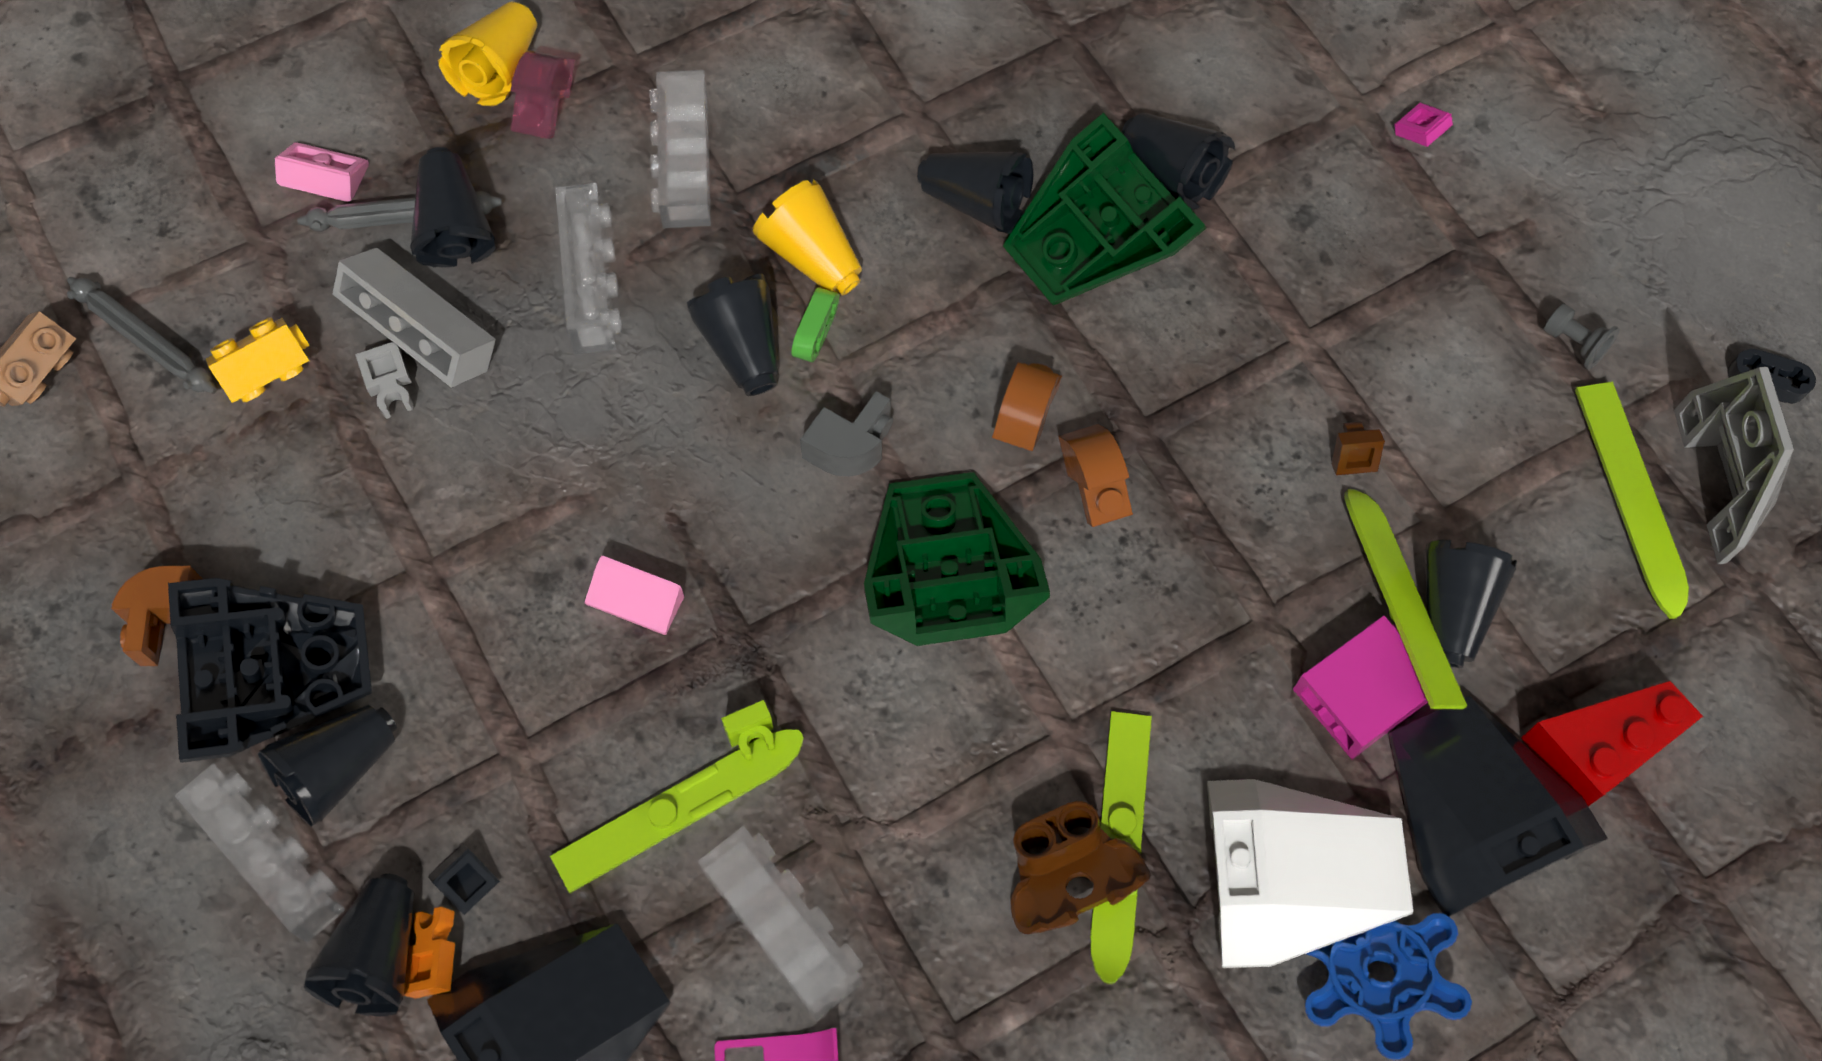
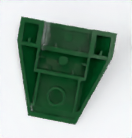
M1102 113L1070 141L1003 247L1054 306L1175 255L1206 229V225L1180 197L1175 199L1133 153L1129 140Z
M974 472L889 484L864 580V592L870 624L916 646L1005 634L1050 598V589L1040 556Z

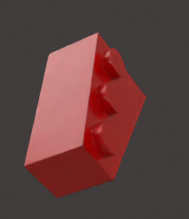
M1671 681L1540 721L1524 734L1521 739L1538 758L1580 794L1589 807L1704 716Z

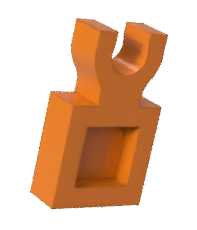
M440 906L434 908L433 915L422 911L415 913L413 926L417 938L416 945L409 946L404 996L417 999L450 991L455 943L447 941V937L453 926L455 911Z

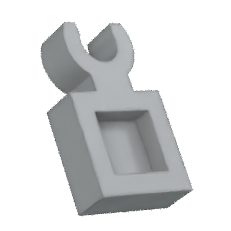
M390 342L355 354L366 389L371 397L378 395L376 400L377 406L386 419L391 417L389 405L395 400H402L407 411L413 410V401L407 390L402 387L412 382L398 345Z

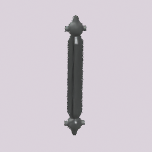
M484 191L475 192L485 215L490 213L493 208L502 204L501 198L490 196ZM415 198L337 205L329 211L321 207H315L310 209L306 215L297 218V222L299 225L308 226L318 232L326 230L330 225L339 229L410 223L413 222Z
M69 277L67 279L71 287L70 291L67 292L69 299L86 303L88 309L180 379H186L183 382L185 389H191L195 392L216 393L217 388L213 383L215 376L211 370L197 367L195 361L110 295L99 291L101 288L99 282H93L87 278L77 279Z

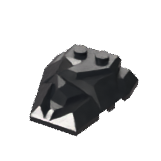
M220 578L168 583L170 625L177 643L181 714L176 715L180 763L233 756L245 749L372 694L364 608L362 604L304 594L302 598L278 594L275 588L260 586V590L234 586L231 580Z

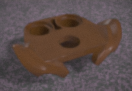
M1082 801L1067 803L1025 822L1014 834L1013 842L1021 882L1018 883L1012 893V917L1015 926L1023 934L1041 933L1073 925L1079 920L1077 915L1107 901L1111 905H1116L1123 901L1150 879V870L1132 844L1118 838L1111 839L1100 828L1097 811L1092 805ZM1080 826L1089 829V831L1081 835L1069 833L1072 829ZM1034 846H1044L1047 848L1044 852L1037 855L1027 853ZM1079 876L1090 879L1094 884L1091 894L1081 899L1070 896L1066 890L1069 881Z

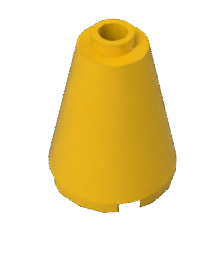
M508 2L446 39L440 46L439 51L442 52V57L438 62L439 68L447 82L464 97L470 93L480 98L477 103L483 106H496L503 102L512 90L537 29L534 15L526 6L517 2Z
M805 180L791 187L772 203L776 208L773 214L767 218L762 213L754 224L753 233L761 242L821 288L836 293L839 292L843 296L860 283L861 279L858 275L862 271V267L822 187L816 180H813L812 184L809 180Z

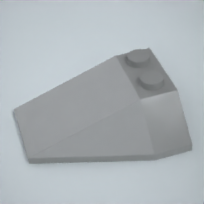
M1759 367L1690 391L1674 410L1684 448L1718 446L1733 500L1707 524L1718 564H1726L1748 544L1777 502L1794 450L1768 367Z

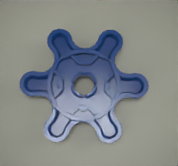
M1442 913L1431 914L1417 925L1408 926L1395 920L1306 953L1322 961L1329 972L1326 985L1312 992L1307 997L1305 1013L1308 1019L1316 1025L1329 1027L1345 1015L1355 1014L1362 1016L1374 1028L1377 1050L1388 1059L1399 1060L1409 1055L1413 1047L1409 1023L1415 1013L1422 1010L1432 1011L1451 1020H1459L1467 1016L1472 1005L1470 994L1461 985L1444 979L1438 973L1435 966V959L1438 953L1443 949L1451 947L1456 942L1458 928L1454 920ZM1375 961L1388 963L1395 973L1393 981L1380 982L1374 978L1370 979L1367 969L1369 964Z

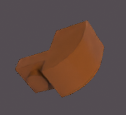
M1018 362L1008 384L992 438L1033 452L1042 434L1050 404L1059 389L1062 375L1053 373L1051 368L1043 364L1031 363L1028 365Z
M1096 424L1058 436L1067 475L1078 483L1087 523L1095 527L1133 515L1125 479L1129 478L1128 470L1121 450L1111 432L1105 427Z
M158 566L143 570L127 580L117 592L111 609L127 623L121 629V647L123 652L139 666H158L164 624H170L168 583L202 580V577L191 566Z

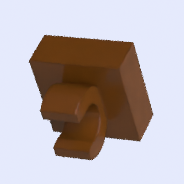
M1362 422L1343 423L1345 432L1337 434L1332 459V466L1336 476L1378 472L1385 442L1381 430H1364Z

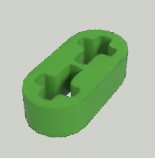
M821 287L815 290L794 337L792 345L793 357L811 363L816 360L836 315L839 293Z

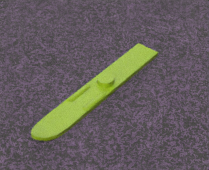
M1606 382L1577 387L1575 389L1577 398L1647 586L1654 600L1669 619L1678 618L1688 603L1689 586L1686 573L1614 383Z
M1348 489L1344 493L1347 509L1388 605L1390 617L1396 624L1430 708L1464 709L1467 707L1465 699L1386 516L1379 505L1367 494L1355 489Z
M1111 711L1100 828L1111 839L1118 838L1132 844L1141 855L1152 716ZM1138 889L1116 905H1111L1107 901L1093 908L1090 956L1095 972L1104 983L1114 984L1124 974L1130 961L1134 940Z
M790 729L772 733L775 747L770 751L766 746V742L759 738L748 744L752 759L746 760L739 749L551 855L550 858L568 892H574L777 776L789 767L800 753L804 741L802 733L799 730Z

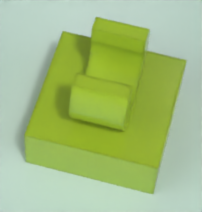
M764 700L721 718L731 747L739 745L740 752L746 760L752 759L748 744L754 738L763 739L769 751L774 749V738L771 732L774 728L771 715Z

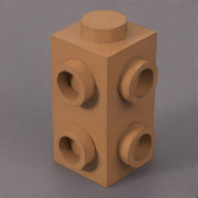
M40 311L29 314L0 348V406L5 407L7 403L11 406L23 405L25 401L29 404L33 403L46 388L47 384L42 382V380L52 368L55 371L60 370L73 354L69 347L76 338Z

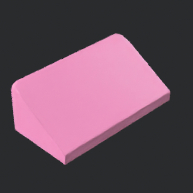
M297 142L275 157L276 182L280 186L350 202L355 196L369 166L366 159Z
M601 555L592 577L585 604L666 635L684 599V594L681 586Z

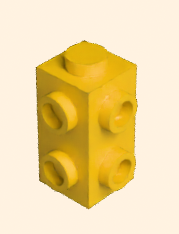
M272 317L266 318L249 329L251 335L238 342H235L233 338L227 339L210 350L212 356L206 358L207 365L232 403L239 399L243 402L253 400L265 392L264 385L277 378H280L281 381H286L304 370L302 364L308 362L309 359L303 349L310 345L297 324L288 327L283 318L275 322Z

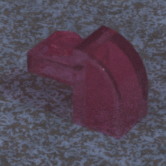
M527 51L523 54L515 69L511 85V91L516 92L511 131L547 139L554 138L559 99L570 97L575 59L540 51Z

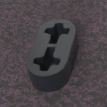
M1758 349L1742 351L1728 368V377L1730 378L1750 371L1749 367L1745 366L1746 364L1752 366V370L1759 367H1768L1778 400L1784 403L1793 404L1800 402L1814 389L1816 384V376L1813 370L1806 364ZM1787 377L1793 378V384L1798 386V388L1791 386L1792 381Z

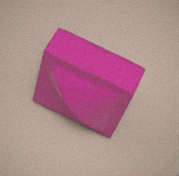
M1419 103L1395 123V133L1399 137L1428 147L1453 125L1452 114Z

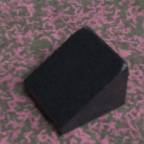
M464 844L459 846L428 876L430 881L463 915L469 912L500 882Z

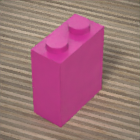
M1385 616L1304 673L1293 688L1294 692L1351 759H1354L1428 703L1398 629Z

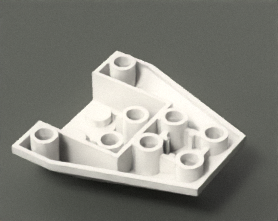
M1256 779L1207 782L1220 912L1218 923L1222 968L1271 967L1413 913L1401 818Z

